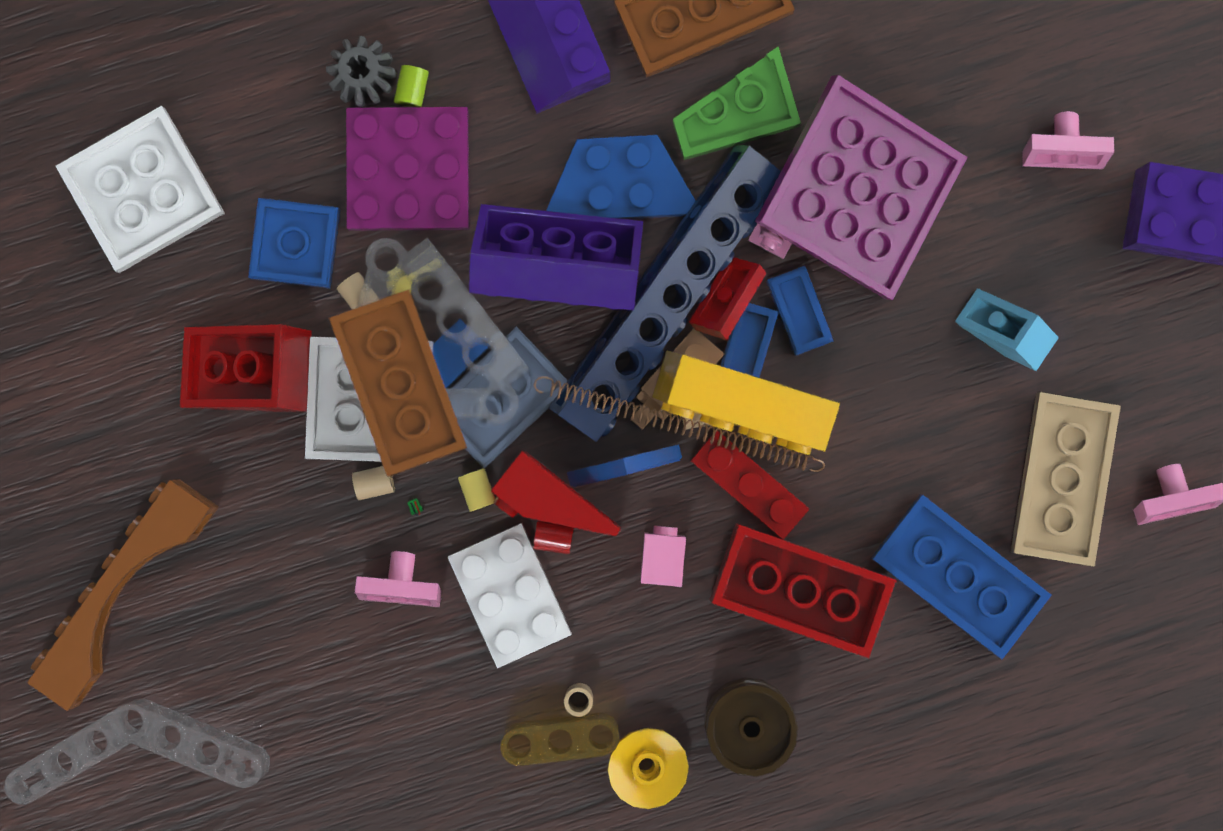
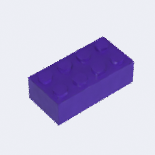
M1149 162L1136 169L1123 249L1223 266V174Z
M481 204L470 252L469 293L484 294L492 297L522 298L530 301L559 302L569 305L606 307L614 310H634L643 221Z

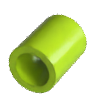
M402 65L394 102L405 107H422L429 72L419 67Z

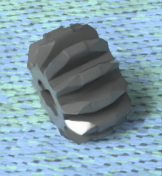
M359 36L357 47H353L348 39H344L342 43L346 51L342 54L338 50H332L330 53L338 64L326 66V72L335 77L330 81L329 86L333 91L341 90L340 99L345 103L350 101L354 95L355 103L358 107L364 106L366 96L368 95L374 104L379 103L380 97L376 92L381 89L385 93H390L392 87L384 79L396 77L395 69L388 67L393 61L391 53H381L383 46L378 40L368 47L365 36ZM363 64H366L365 66L369 70V74L364 78L359 74V79H357L353 72L357 66L363 69Z

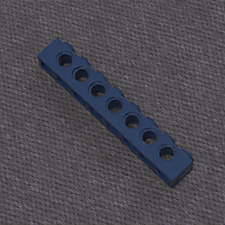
M734 146L638 281L634 310L618 309L567 381L569 388L575 385L576 391L580 387L583 388L584 392L590 389L592 395L593 390L597 386L605 385L606 399L612 396L613 401L619 398L621 403L624 400L629 403L634 399L641 386L640 380L648 370L654 369L659 364L664 355L662 349L670 338L676 337L684 329L688 320L687 314L694 304H699L706 298L711 289L709 283L716 273L723 271L731 263L735 254L733 250L741 238H746L757 225V222H755L756 217L760 213L781 173L778 168L751 146ZM743 185L746 190V199L738 206L734 195L736 189ZM720 218L723 223V230L721 235L714 239L711 235V225L716 219ZM697 251L700 262L698 267L690 272L687 268V259L691 253ZM673 284L676 288V297L672 303L666 305L663 300V293L668 286ZM651 318L653 321L652 332L642 338L639 333L640 325L645 319ZM628 351L630 356L629 364L623 370L617 371L615 362L618 355ZM565 385L559 399L556 397L549 406L550 410L597 442L601 436H606L616 424L619 401L617 400L614 403L611 414H609L611 398L608 399L604 412L601 411L604 399L598 403L596 410H594L596 403H593L591 399L590 405L587 408L589 401V391H587L580 406L582 390L578 391L575 401L572 403L574 397V387H572L567 401H565L567 385Z

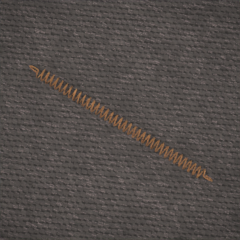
M544 376L537 378L534 382L535 390L539 393H544L543 391H539L536 388V382L542 378L552 380L550 397L553 394L555 386L559 382V393L557 399H559L561 391L564 388V386L567 385L565 401H567L570 390L572 389V387H574V397L572 403H574L578 391L581 389L582 395L579 403L580 406L582 405L585 394L587 393V391H589V401L587 403V408L590 405V401L593 395L596 393L597 397L594 410L597 409L598 402L603 395L604 404L601 410L602 412H604L605 405L608 399L611 398V407L609 410V414H611L614 403L618 400L619 406L616 416L619 415L622 404L626 402V411L623 417L624 419L627 416V411L629 407L631 406V404H633V413L631 416V421L634 419L635 411L640 406L641 413L638 419V423L641 422L642 414L647 408L648 416L645 422L646 425L649 422V417L651 413L655 411L653 427H655L657 417L660 413H662L663 418L660 424V429L663 428L664 420L667 417V415H670V422L668 424L667 431L670 430L673 419L677 417V425L675 427L674 433H677L679 423L682 419H684V427L681 433L682 436L685 433L686 425L689 421H691L692 426L689 432V438L692 436L694 426L698 423L699 430L696 435V440H698L700 436L701 428L705 425L706 432L703 437V442H705L707 439L709 429L713 428V435L711 437L710 444L713 443L715 433L717 430H720V437L717 442L718 446H720L722 435L725 432H727V439L724 445L725 448H727L730 436L734 434L735 439L732 444V450L735 449L737 438L741 436L742 442L739 446V452L742 451L744 440L748 438L749 444L746 448V455L750 451L751 442L755 440L756 446L753 451V457L757 453L759 443L762 442L763 448L760 453V459L763 458L765 447L767 444H769L770 450L767 455V461L770 460L772 449L776 446L777 452L774 457V463L777 462L779 457V451L783 448L784 454L781 459V465H783L785 462L786 453L788 451H791V456L788 461V467L791 466L793 461V455L795 453H798V458L795 463V469L798 468L800 463V457L802 455H805V460L802 465V471L805 470L807 465V459L809 457H812L813 460L819 461L823 464V467L820 470H809L813 472H819L823 470L825 467V463L823 461L815 459L812 455L807 456L803 453L800 454L796 451L793 452L790 449L786 450L783 446L779 448L776 444L772 446L770 443L765 444L763 441L757 442L756 439L750 440L748 436H746L743 439L742 434H739L736 437L735 432L729 434L727 430L722 432L721 428H717L716 430L713 426H710L708 428L705 423L700 426V423L698 421L693 424V421L691 419L686 422V419L684 417H682L679 420L677 415L672 417L670 413H667L664 416L663 411H660L657 414L656 409H652L651 411L649 407H645L644 409H642L641 404L637 405L635 408L634 402L628 405L626 400L622 401L621 403L619 398H616L613 401L612 396H609L606 399L605 394H601L598 398L597 391H595L592 395L590 389L584 392L583 388L580 387L576 391L575 385H572L569 388L568 383H564L561 387V382L559 380L554 384L552 378Z

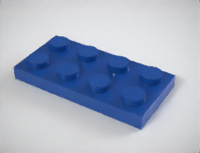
M921 494L871 557L873 561L1000 659L1005 657L1052 596Z

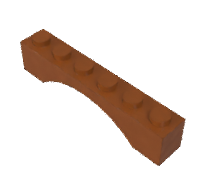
M180 479L169 480L167 484L161 482L149 498V502L152 503L144 517L139 515L132 521L125 532V535L129 537L120 550L116 548L108 555L101 567L105 570L97 584L91 582L85 588L78 599V602L82 605L73 617L67 616L61 622L54 633L58 637L57 641L50 651L44 649L31 666V669L35 672L27 683L66 711L80 706L103 673L102 647L104 631L112 606L123 587L141 567L155 556L177 545L196 540L219 508V506Z

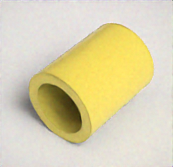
M485 468L458 477L470 512L494 504L495 496L491 492L492 488Z

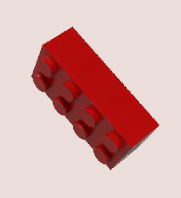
M736 523L709 600L712 604L870 658L896 580Z

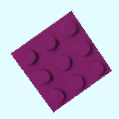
M468 107L346 108L347 229L349 231L469 230Z

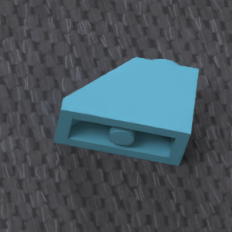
M978 288L955 321L959 326L1005 357L1034 371H1037L1059 338L1039 315Z

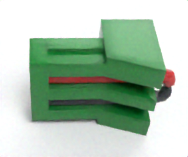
M417 498L407 502L411 515L418 516L421 515L420 512L424 511Z

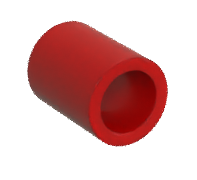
M538 521L533 549L570 554L574 528Z

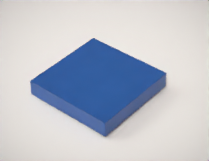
M258 198L248 278L331 289L340 209L331 206Z

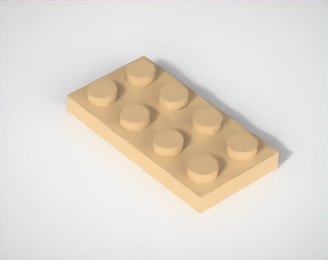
M1042 392L1036 393L1011 553L1095 567L1121 406Z

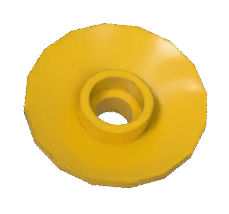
M644 728L632 731L618 741L610 754L607 771L610 785L621 800L633 807L652 809L664 806L678 796L686 783L689 765L686 752L675 737L664 730ZM649 758L653 760V765L650 769L641 770L639 768V763L643 759Z

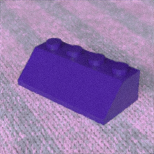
M488 0L537 114L610 83V70L579 0Z

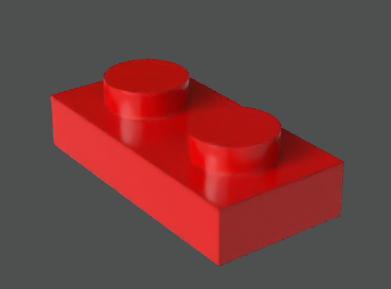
M733 257L731 263L723 271H719L711 284L708 295L699 304L689 323L696 331L727 340L767 274L760 264Z

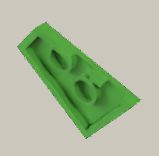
M776 47L751 67H747L731 81L715 92H711L673 119L683 160L800 127L801 121L779 47Z

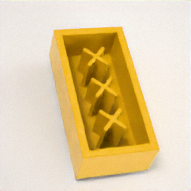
M666 351L652 396L662 401L661 409L669 413L693 420L694 414L697 412L701 414L699 421L708 423V425L732 432L734 424L739 425L738 433L770 444L773 436L777 437L775 444L806 455H810L812 448L825 452L840 403L671 351Z

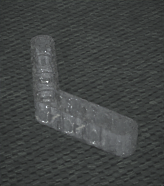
M138 698L118 707L13 770L5 780L4 789L7 797L12 802L20 805L32 803L129 744H134L240 788L251 787L261 780L269 770L270 758L266 750L257 744L147 699ZM129 710H135L142 716L143 725L141 729H136L129 724ZM167 725L174 726L179 730L181 735L179 744H172L167 740L165 736ZM95 731H99L106 736V750H101L94 744L93 734ZM204 741H210L217 746L219 751L218 759L212 760L204 755L202 750ZM60 752L67 754L71 758L72 768L70 771L63 769L59 765L58 755ZM246 758L252 760L251 768L254 770L250 774L244 772L246 765L242 762ZM228 759L232 760V762L229 765H225V762ZM42 772L45 778L28 788L25 781L31 776Z

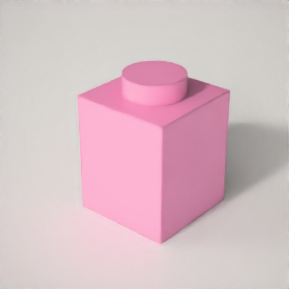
M653 526V533L644 532L641 583L682 587L686 537L677 535V527Z

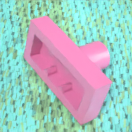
M1071 111L1061 112L1054 116L1055 135L1032 134L1022 151L1023 166L1104 169L1114 154V137L1080 136L1079 115Z
M1181 464L1168 465L1156 470L1164 496L1144 500L1133 511L1137 524L1141 525L1217 508L1223 503V483L1189 490Z
M401 551L391 552L388 579L357 577L355 594L359 600L440 607L442 591L439 584L412 581L415 554Z

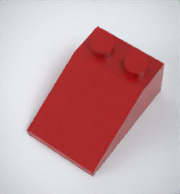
M282 324L184 327L180 408L307 412L309 349L312 331Z
M522 451L491 490V492L498 496L494 504L512 518L519 513L526 518L611 536H617L621 531V526L526 451Z

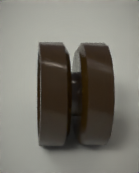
M741 678L730 681L713 694L706 707L704 728L711 751L722 766L738 775L757 777L772 773L788 761L796 747L798 724L794 710L780 691L764 680ZM754 721L759 725L757 730L751 728L750 733H744V726L747 722Z

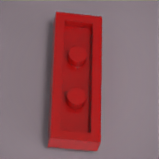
M717 430L713 443L710 444V437L690 461L784 540L808 512L809 508L745 453L739 452L738 447L735 446V449L732 450V442L729 441L727 448H725L724 445L727 439L725 436L722 435L721 444L718 446L717 442L720 432Z

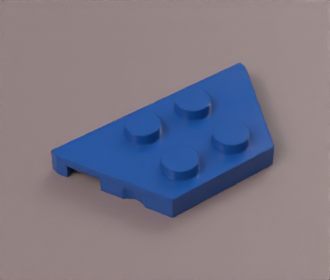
M658 135L577 139L546 211L617 219L685 216L695 203V199Z

